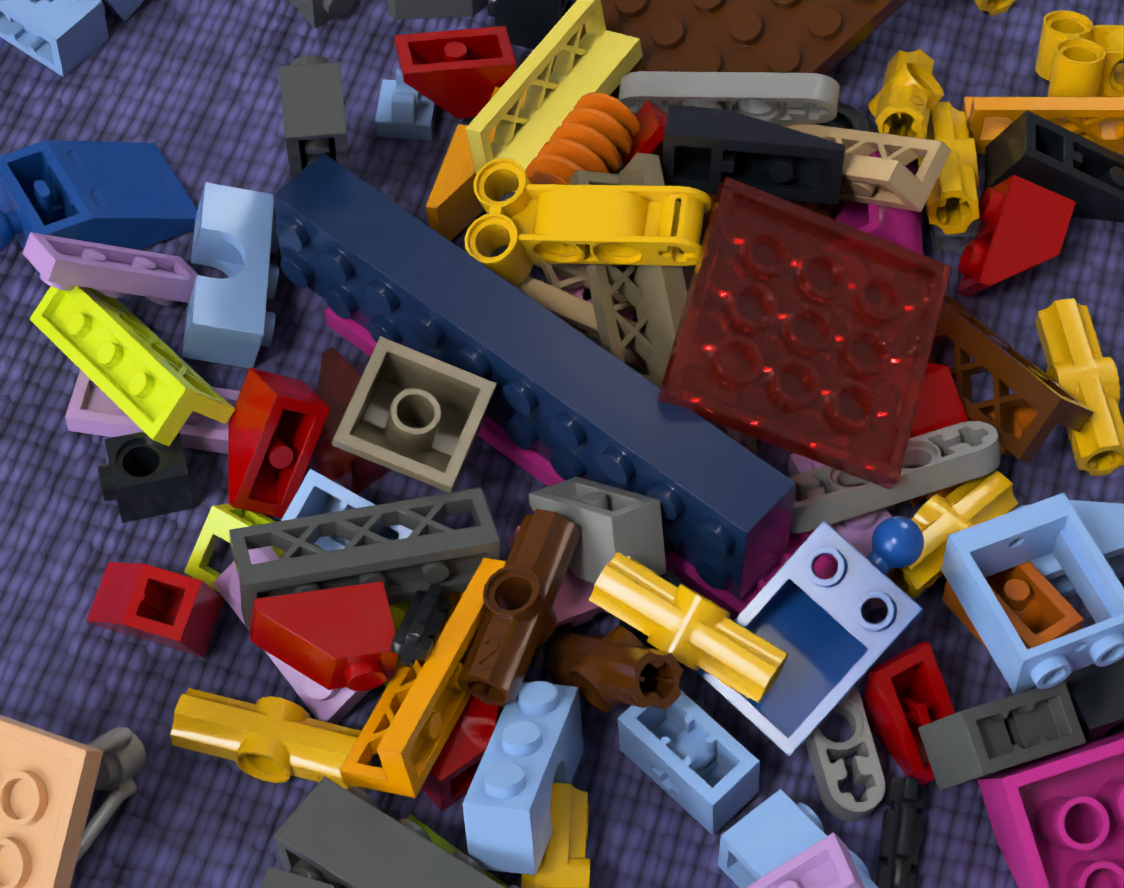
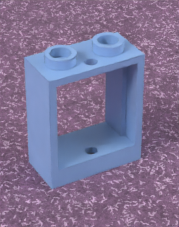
M1065 493L948 535L941 571L1014 694L1034 686L1038 689L1051 688L1065 680L1073 671L1094 663L1098 667L1107 666L1124 657V588ZM1053 552L1096 624L1027 650L985 578Z

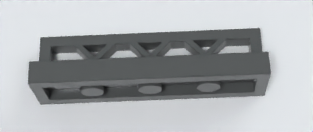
M481 487L229 530L230 546L240 580L241 611L246 630L250 627L254 599L383 581L388 604L390 605L412 601L417 590L428 591L431 584L442 586V595L464 592L483 558L500 560V539ZM472 512L476 526L454 530L440 524L445 516ZM396 524L413 530L407 538L392 541L377 534L382 527ZM337 535L350 541L344 549L325 551L314 546V543L320 537ZM274 546L286 552L279 560L251 564L248 550Z

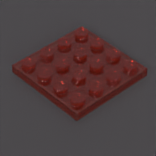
M726 177L717 190L702 242V249L698 256L657 400L666 404L691 409L702 418L890 489L900 478L951 266Z

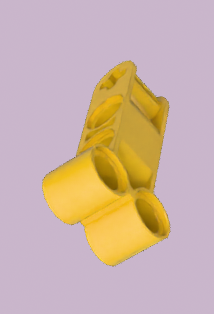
M1060 10L1046 14L1043 18L1035 71L1040 77L1049 81L1047 97H1124V63L1119 64L1124 60V25H1093V22L1088 17L1074 11Z
M507 158L493 159L484 164L474 179V193L487 214L476 219L468 227L465 235V248L470 256L513 286L522 283L528 277L533 263L691 266L699 264L704 260L705 249L700 245L704 213L711 209L712 201L710 196L701 190L684 186L532 184L522 166L516 161ZM517 190L511 198L499 202L504 194ZM509 245L502 254L490 257L495 249L500 246Z

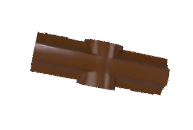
M535 509L533 514L525 515L504 568L492 574L484 585L483 599L487 610L457 680L465 693L475 696L483 703L504 707L508 702H515L536 647L550 638L555 630L557 617L553 604L581 536L576 524L562 518L558 513Z
M615 626L604 637L586 633L578 635L562 631L547 645L549 657L545 670L556 685L579 687V692L594 707L604 713H609L620 702L640 708L652 706L665 710L681 695L679 682L684 670L674 656L669 652L645 647L634 634L624 627Z

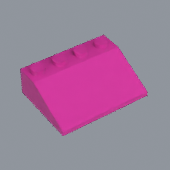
M1124 731L977 779L997 844L1018 888H1124Z

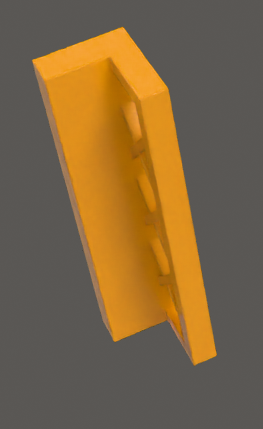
M964 97L962 112H965L966 119L968 120L970 138L975 140L976 154H985V147L1026 110L1113 152L1124 154V97Z
M483 558L464 592L443 595L452 600V607L427 660H415L412 667H405L399 664L339 770L344 784L416 798L471 694L465 693L461 689L457 680L487 610L483 599L484 585L492 574L504 568L506 561ZM378 753L383 768L368 765L374 754Z

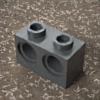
M1064 680L1051 688H1035L962 710L918 727L939 791L1086 743Z

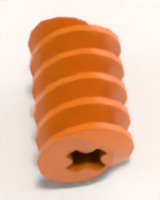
M597 92L583 95L573 107V110L562 121L561 126L554 131L550 140L538 152L537 157L527 166L525 173L532 184L569 185L568 179L576 170L614 174L621 166V159H625L633 150L632 138L637 137L641 131L639 122L631 110L617 98Z

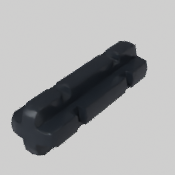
M431 584L428 591L417 590L391 642L390 650L401 655L399 664L405 667H412L415 660H427L452 607V600L442 595V586Z
M911 776L892 778L887 783L885 805L890 806L891 809L887 808L883 813L878 861L883 862L884 865L877 867L875 885L878 888H915L916 874L910 873V870L916 869L918 865L923 820L922 817L916 815L921 814L924 810L926 789L923 785L919 784L917 778Z

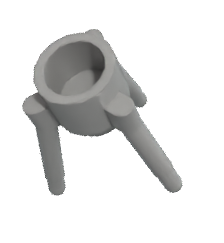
M127 727L112 728L87 744L104 751L94 790L109 791L110 794L84 829L77 862L89 849L121 803L137 791V786L132 777L143 770L146 763V752L137 735Z

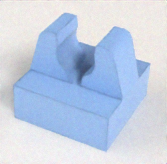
M401 69L396 70V80L382 79L375 117L376 136L431 141L437 104L404 83Z

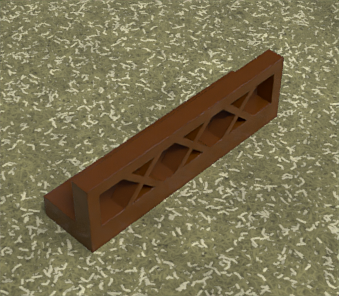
M906 273L904 278L910 279L918 285L922 294V307L917 317V335L904 339L896 337L886 348L899 359L934 364L933 344L952 340L954 342L955 367H951L949 370L953 380L956 379V389L966 415L973 421L985 422L995 427L998 432L999 443L1021 461L1029 463L1057 423L1081 432L1094 412L940 287ZM892 309L889 310L890 312L896 313L898 315L901 314V312ZM932 324L939 330L933 331ZM918 348V354L912 349ZM970 356L976 361L970 363ZM990 371L993 375L994 399L975 403L972 400L971 375ZM1009 388L1013 390L1015 394L1009 395ZM1028 403L1039 413L1019 440L1011 433L1010 407ZM994 411L995 419L988 413Z

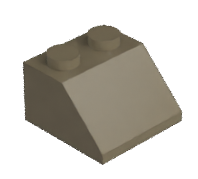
M380 336L333 438L332 446L451 493L466 465L484 423L497 383Z

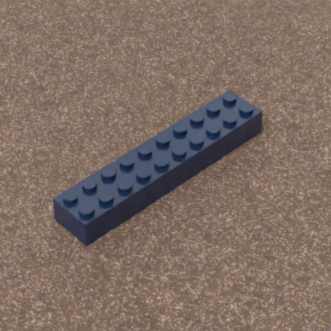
M325 153L317 157L273 195L277 222L276 231L279 237L281 268L291 282L301 288L307 286L325 299L330 309L336 315L343 319L351 318L367 329L376 343L381 336L497 383L486 416L502 427L510 440L524 450L531 448L549 461L555 472L565 481L574 477H580L659 499L661 504L664 551L666 553L674 552L694 566L698 575L708 585L716 589L724 588L741 600L788 551L796 487L794 481Z

